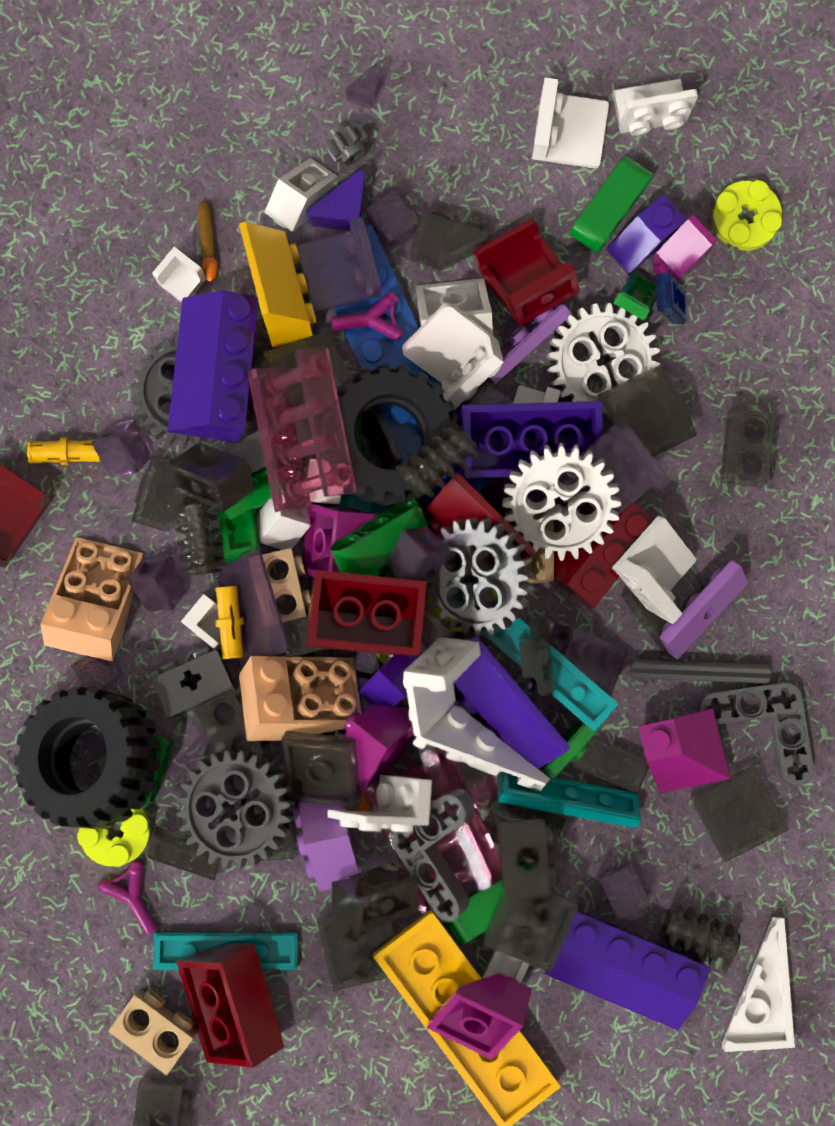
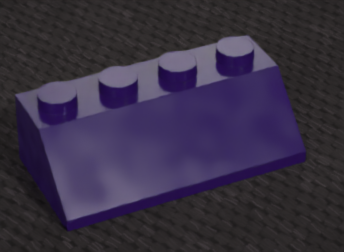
M222 290L182 298L167 432L238 443L246 425L258 303L257 296Z
M602 401L461 406L458 418L460 431L456 434L459 447L458 452L454 455V475L459 473L463 478L509 477L511 471L522 473L518 465L520 459L529 464L532 463L531 451H535L542 457L544 456V447L548 445L552 453H557L560 443H563L565 453H570L576 444L578 445L579 456L583 457L587 451L591 450L593 453L592 463L602 459ZM565 471V472H563L562 474H576V473H574V472H572V471Z
M464 635L459 640L479 642L481 654L453 683V686L462 695L458 702L468 714L473 716L477 713L485 722L483 725L485 728L492 731L499 739L537 769L566 753L571 747L478 637Z
M570 906L544 974L679 1030L697 1005L711 967L699 959Z

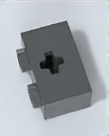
M205 647L190 654L192 660L179 666L178 662L174 661L157 669L159 675L151 678V681L167 718L177 717L237 690L225 659L221 657L222 652L220 650L211 651L210 647ZM190 672L194 675H200L202 678L197 682L198 688L196 690L194 687L186 686L184 683L190 679Z

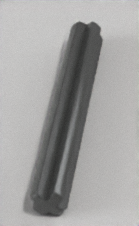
M633 659L630 663V675L632 678L766 684L771 679V668L768 664Z

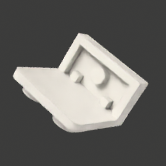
M451 303L443 304L402 346L405 357L441 382L442 389L445 391L443 393L445 401H452L455 409L463 401L469 400L487 378L493 377L499 371L503 363L499 341Z

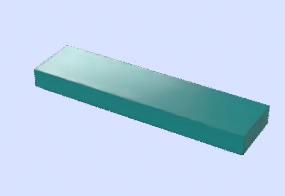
M503 771L498 773V802L636 829L641 821L637 793L561 778L553 780L550 776H547L550 780L539 791L535 788H527L517 784L518 777Z
M155 932L153 938V970H179L176 960L230 943L254 944L256 952L260 957L262 970H297L298 932Z

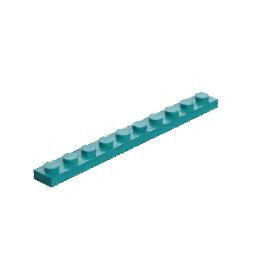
M343 490L340 504L337 505L375 513L377 516L392 507L391 505L389 507L378 506V503L374 502L369 504L358 500V496L352 493L348 495ZM427 538L397 557V559L421 579V577L429 574V570L422 567L421 563L432 559L425 553V549L435 545ZM459 588L460 597L463 601H465V594ZM492 594V597L498 602L499 599ZM522 619L512 620L513 625L505 630L501 629L500 632L494 635H490L488 632L485 634L491 642L594 732L619 706L615 700Z

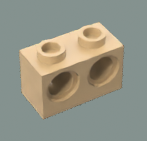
M292 548L250 557L265 627L270 629L308 620L311 595L309 589L303 591L300 577L306 576L302 556H295ZM277 562H284L289 567L288 575L282 580H274L270 575L271 567ZM285 596H292L296 600V609L291 614H281L278 610L280 599Z
M140 989L129 1001L108 1032L165 1075H168L198 1032L192 1028L194 1022L188 1016L179 1011L174 1014L164 1007L165 1001L152 990L144 992ZM142 1009L146 1011L150 1018L149 1025H138L133 1018L134 1010ZM165 1031L174 1032L178 1036L179 1045L177 1047L166 1046L162 1041V1033Z

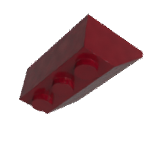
M459 473L447 483L426 508V516L429 518L427 521L431 530L436 535L442 534L441 529L443 527L453 526V522L462 519L466 522L467 519L477 517L480 523V521L489 518L492 522V528L496 525L504 524V536L513 532L516 534L512 543L515 547L522 544L526 546L520 553L521 558H532L536 551ZM456 552V555L462 560L461 556ZM489 552V561L492 565L495 566V557L491 552Z
M617 493L611 496L620 498L621 506L611 509L618 512L619 520H608L613 526V533L601 532L604 538L603 545L593 540L591 542L592 553L589 554L581 547L578 549V559H575L571 551H566L563 561H560L558 551H554V582L590 610L596 607L618 579L619 575L612 567L655 520V518L633 501ZM586 502L579 513L582 515L592 514L596 506L591 502Z
M315 570L309 607L306 647L409 657L420 656L427 581Z
M230 943L176 960L207 1063L254 1068L284 1048L280 1025L276 1020L270 999V991L266 986L260 965V957L256 952L254 944Z

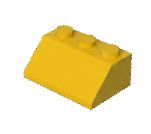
M249 222L239 223L259 305L272 347L275 348L313 338L310 324L317 322L312 303L304 304L302 297L303 294L309 292L304 273L296 274L294 265L301 264L296 244H288L285 231Z

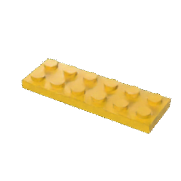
M431 909L372 954L426 1029L430 1019L458 987L482 979ZM427 1029L498 1126H512L561 1088L558 1081L520 1030L493 1059H490Z

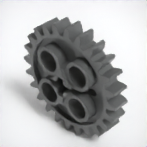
M177 336L176 346L171 347L164 340L162 341L164 351L160 353L156 349L151 348L150 351L153 359L151 361L146 358L140 359L145 371L134 370L133 372L135 378L140 382L132 383L130 386L132 392L139 394L132 397L131 401L133 406H141L135 411L137 418H147L143 423L144 429L147 431L156 427L154 431L155 439L158 440L166 434L169 446L177 438L180 439L183 449H186L189 440H194L196 447L200 448L202 437L167 432L169 413H163L160 410L164 403L171 402L173 380L166 379L163 375L167 370L174 369ZM207 438L211 444L214 443V439Z
M473 517L467 519L466 522L464 519L453 522V526L449 525L441 529L442 534L432 537L435 546L425 549V553L432 559L421 563L422 567L429 570V574L421 577V581L430 583L431 588L426 590V596L434 595L435 600L430 605L431 609L437 607L442 609L439 616L440 621L450 617L452 618L450 629L453 630L462 625L463 635L472 633L475 630L476 636L481 637L487 634V632L490 635H494L500 632L501 629L505 630L513 625L512 620L515 621L522 618L523 614L520 609L530 605V602L523 595L534 592V588L527 585L526 580L535 577V573L525 571L524 566L528 565L532 559L521 558L520 553L526 546L522 544L515 547L512 544L516 536L514 532L504 536V524H499L492 528L491 519L488 518L479 523L478 518ZM456 552L462 558V566L456 560ZM489 552H491L495 557V566L492 565L489 561ZM459 588L465 594V601H463L460 597ZM492 588L498 593V602L492 597Z
M234 749L225 750L224 758L220 752L211 754V762L207 759L198 761L200 770L192 769L188 771V775L193 782L187 781L180 785L183 790L188 792L187 795L178 797L176 800L185 805V810L176 813V816L186 818L187 823L179 828L180 832H191L192 836L187 840V845L198 842L200 846L196 855L200 856L209 852V864H213L221 858L222 869L230 867L233 861L237 870L246 867L247 861L253 867L260 863V857L267 860L273 856L270 848L277 850L283 846L277 836L285 837L290 834L289 829L283 823L294 820V816L285 812L286 808L295 804L292 800L284 799V794L291 790V786L280 787L279 782L284 777V773L273 776L270 772L273 769L274 762L272 761L262 766V754L260 753L254 755L250 760L247 749L239 751L237 758ZM236 774L240 775L245 782L243 792L238 791L234 787L233 779ZM254 790H260V795L238 809L235 815L223 820L216 828H211V822L232 809L234 803L244 800ZM207 795L211 796L216 802L215 813L210 812L205 805ZM255 805H259L265 810V822L256 819L254 815ZM227 826H231L236 830V843L231 842L227 838Z

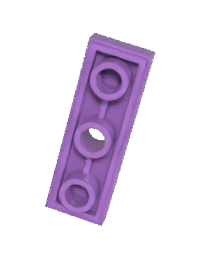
M559 304L534 318L535 320L526 328L521 326L512 332L507 338L510 343L501 350L503 363L499 371L493 377L487 378L485 382L497 384L572 314L565 305Z
M731 560L724 568L717 569L713 573L710 583L700 593L694 594L688 600L686 608L674 624L666 623L660 639L668 653L678 660L747 586V578L739 564Z

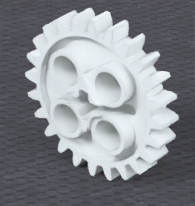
M597 303L591 305L590 315H588L583 307L578 309L577 315L579 320L569 315L566 319L569 328L558 326L555 329L561 336V339H551L549 341L552 346L557 348L556 352L546 354L547 358L555 360V365L549 367L547 372L557 373L558 376L551 382V386L560 384L563 386L559 398L570 395V402L602 401V413L604 408H606L609 417L616 415V406L622 412H628V400L635 405L640 404L641 400L637 393L649 394L651 392L645 385V382L657 381V377L650 373V369L660 367V363L651 360V356L660 352V349L649 347V343L656 336H645L643 333L649 324L646 322L637 326L635 324L637 316L632 314L626 318V310L619 307L616 313H613L611 303L605 304L603 312H600ZM607 328L616 330L619 335V341L615 347L608 345L604 339V333ZM590 332H593L595 334V340L598 349L589 337ZM577 342L584 344L588 350V356L584 361H579L573 356V346ZM600 354L602 356H609L610 361L606 363V367L605 365H597L596 360L601 357ZM623 359L629 361L633 366V374L630 378H624L619 373L618 367ZM608 373H610L613 380L616 381V389L612 388L610 376ZM591 374L599 376L602 381V388L598 393L591 392L587 386V379Z
M563 443L559 444L557 453H552L550 447L545 445L544 456L542 457L535 451H531L532 463L529 464L520 459L518 465L522 473L510 472L509 478L516 484H505L504 492L512 497L503 499V507L511 508L512 510L505 513L504 519L506 521H516L512 527L518 533L522 532L521 536L527 542H532V547L536 550L535 553L540 547L544 548L545 559H548L553 551H558L560 561L564 560L566 551H571L573 557L578 559V549L581 547L589 554L592 553L591 542L593 540L598 544H604L602 531L613 533V526L608 520H619L618 512L611 509L621 506L620 498L611 496L619 491L618 483L607 484L614 477L613 471L601 472L605 462L603 459L592 463L593 453L591 450L587 451L583 457L579 456V449L576 444L570 453H565ZM565 471H572L577 474L578 479L574 484L564 485L558 480L559 475ZM590 486L588 491L577 493L582 487ZM540 489L547 496L542 502L534 503L527 498V494L531 490ZM560 496L563 501L567 500L568 506L563 508L561 504L555 505V498ZM583 502H591L596 506L595 511L589 515H582L576 509ZM546 511L543 514V516L538 519H535L533 517V515L536 513L539 514ZM551 520H559L565 526L559 532H550L546 529L545 525Z

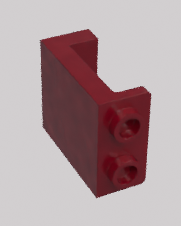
M533 218L513 227L510 231L485 243L474 251L481 276L519 327L580 292L575 269L569 262L561 263L540 236L537 223Z
M1 464L0 567L6 568L53 499Z

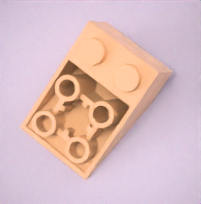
M76 537L41 621L44 645L113 662L124 633L144 553Z
M251 656L239 674L247 741H283L344 729V725L355 712L362 714L353 658Z

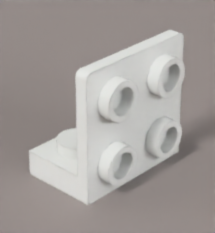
M544 78L532 159L595 169L599 168L609 103L603 100L563 95V93L557 92L558 79Z
M681 79L614 90L612 95L620 134L630 132L633 136L645 134L650 131V128L663 126L666 130L681 127L684 122H687L698 98L696 89L683 91Z
M657 516L612 568L648 611L674 624L682 615V612L674 604L676 597L670 590L696 562V558L668 521L661 516Z
M439 637L404 671L403 682L404 687L407 689L410 707L409 718L412 721L415 736L423 737L454 705L456 699L453 683L481 655L479 642Z
M380 775V782L376 791L378 811L328 810V818L340 819L341 827L359 828V830L381 831L382 828L391 829V831L413 832L414 825L429 826L432 780Z

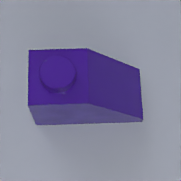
M663 194L640 213L606 250L622 269L630 275L653 256L687 219Z

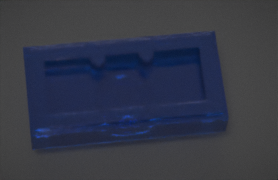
M669 272L656 274V304L658 311H661L673 325L686 324L685 290Z

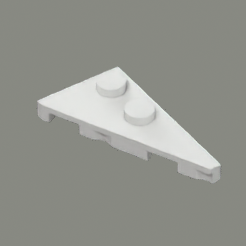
M455 703L423 737L417 736L413 742L416 747L424 749L426 744L441 748L446 751V758L465 762L470 767L495 776L500 771L518 777L517 784L527 788H535L541 791L550 780L549 777Z
M781 916L771 918L723 1039L722 1049L725 1052L795 1048L785 920Z

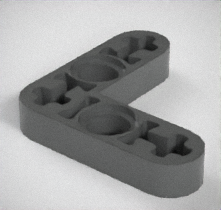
M778 683L706 694L700 699L698 711L706 710V706L711 705V699L715 698L717 704L731 703L728 696L733 695L732 707L736 717H731L732 710L720 711L716 719L717 724L770 717L780 777L790 785L799 786L807 784L812 779L814 765L803 698L800 690L791 683ZM781 689H785L786 694H792L793 701L788 702L787 709H784L782 703L768 704L771 712H766L767 700L763 693L764 690H768L767 697L780 696L782 694ZM748 693L755 695L759 702L757 711L752 714L745 713L740 706L741 698ZM786 724H793L799 730V738L793 744H787L782 740L781 730ZM802 747L803 754L795 753L797 764L804 765L805 770L800 772L799 779H796L794 774H788V767L793 766V758L789 754L784 756V749L796 750Z
M463 789L452 790L430 805L429 816L437 821L439 825L438 832H434L429 826L414 825L413 832L394 831L392 835V844L395 851L433 911L439 918L448 922L454 921L468 910L469 899L435 843L474 816L475 803L473 798ZM456 803L460 810L449 816L446 810ZM417 832L420 838L410 843L408 837ZM425 863L430 864L434 868L436 879H432L426 874ZM440 884H442V886L444 887L441 890H439L437 887ZM448 899L453 902L452 906L449 905Z

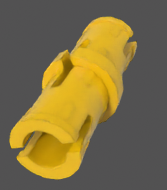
M68 437L60 438L59 441H28V462L60 463L62 466L69 465L70 462H101L100 440H69Z
M238 586L215 588L219 620H215L216 627H220L222 659L245 657L241 625H244V617L240 618Z

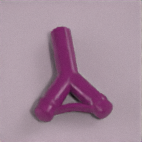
M390 291L365 313L333 316V331L369 326L391 339L399 340L403 335V330L397 326L394 317L395 304L399 301L397 294ZM390 308V317L393 324L380 318Z
M140 860L131 861L130 868L121 876L111 880L101 879L98 883V890L105 895H110L127 903L145 935H148L158 929V926L141 898L144 863ZM130 873L128 889L114 883L124 879Z

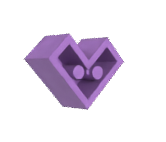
M339 781L297 791L299 806L293 807V814L297 828L302 827V833H298L296 836L301 856L308 855L304 857L308 878L315 877L319 891L361 882L357 853L350 828L341 827L340 819L328 818V810H346Z

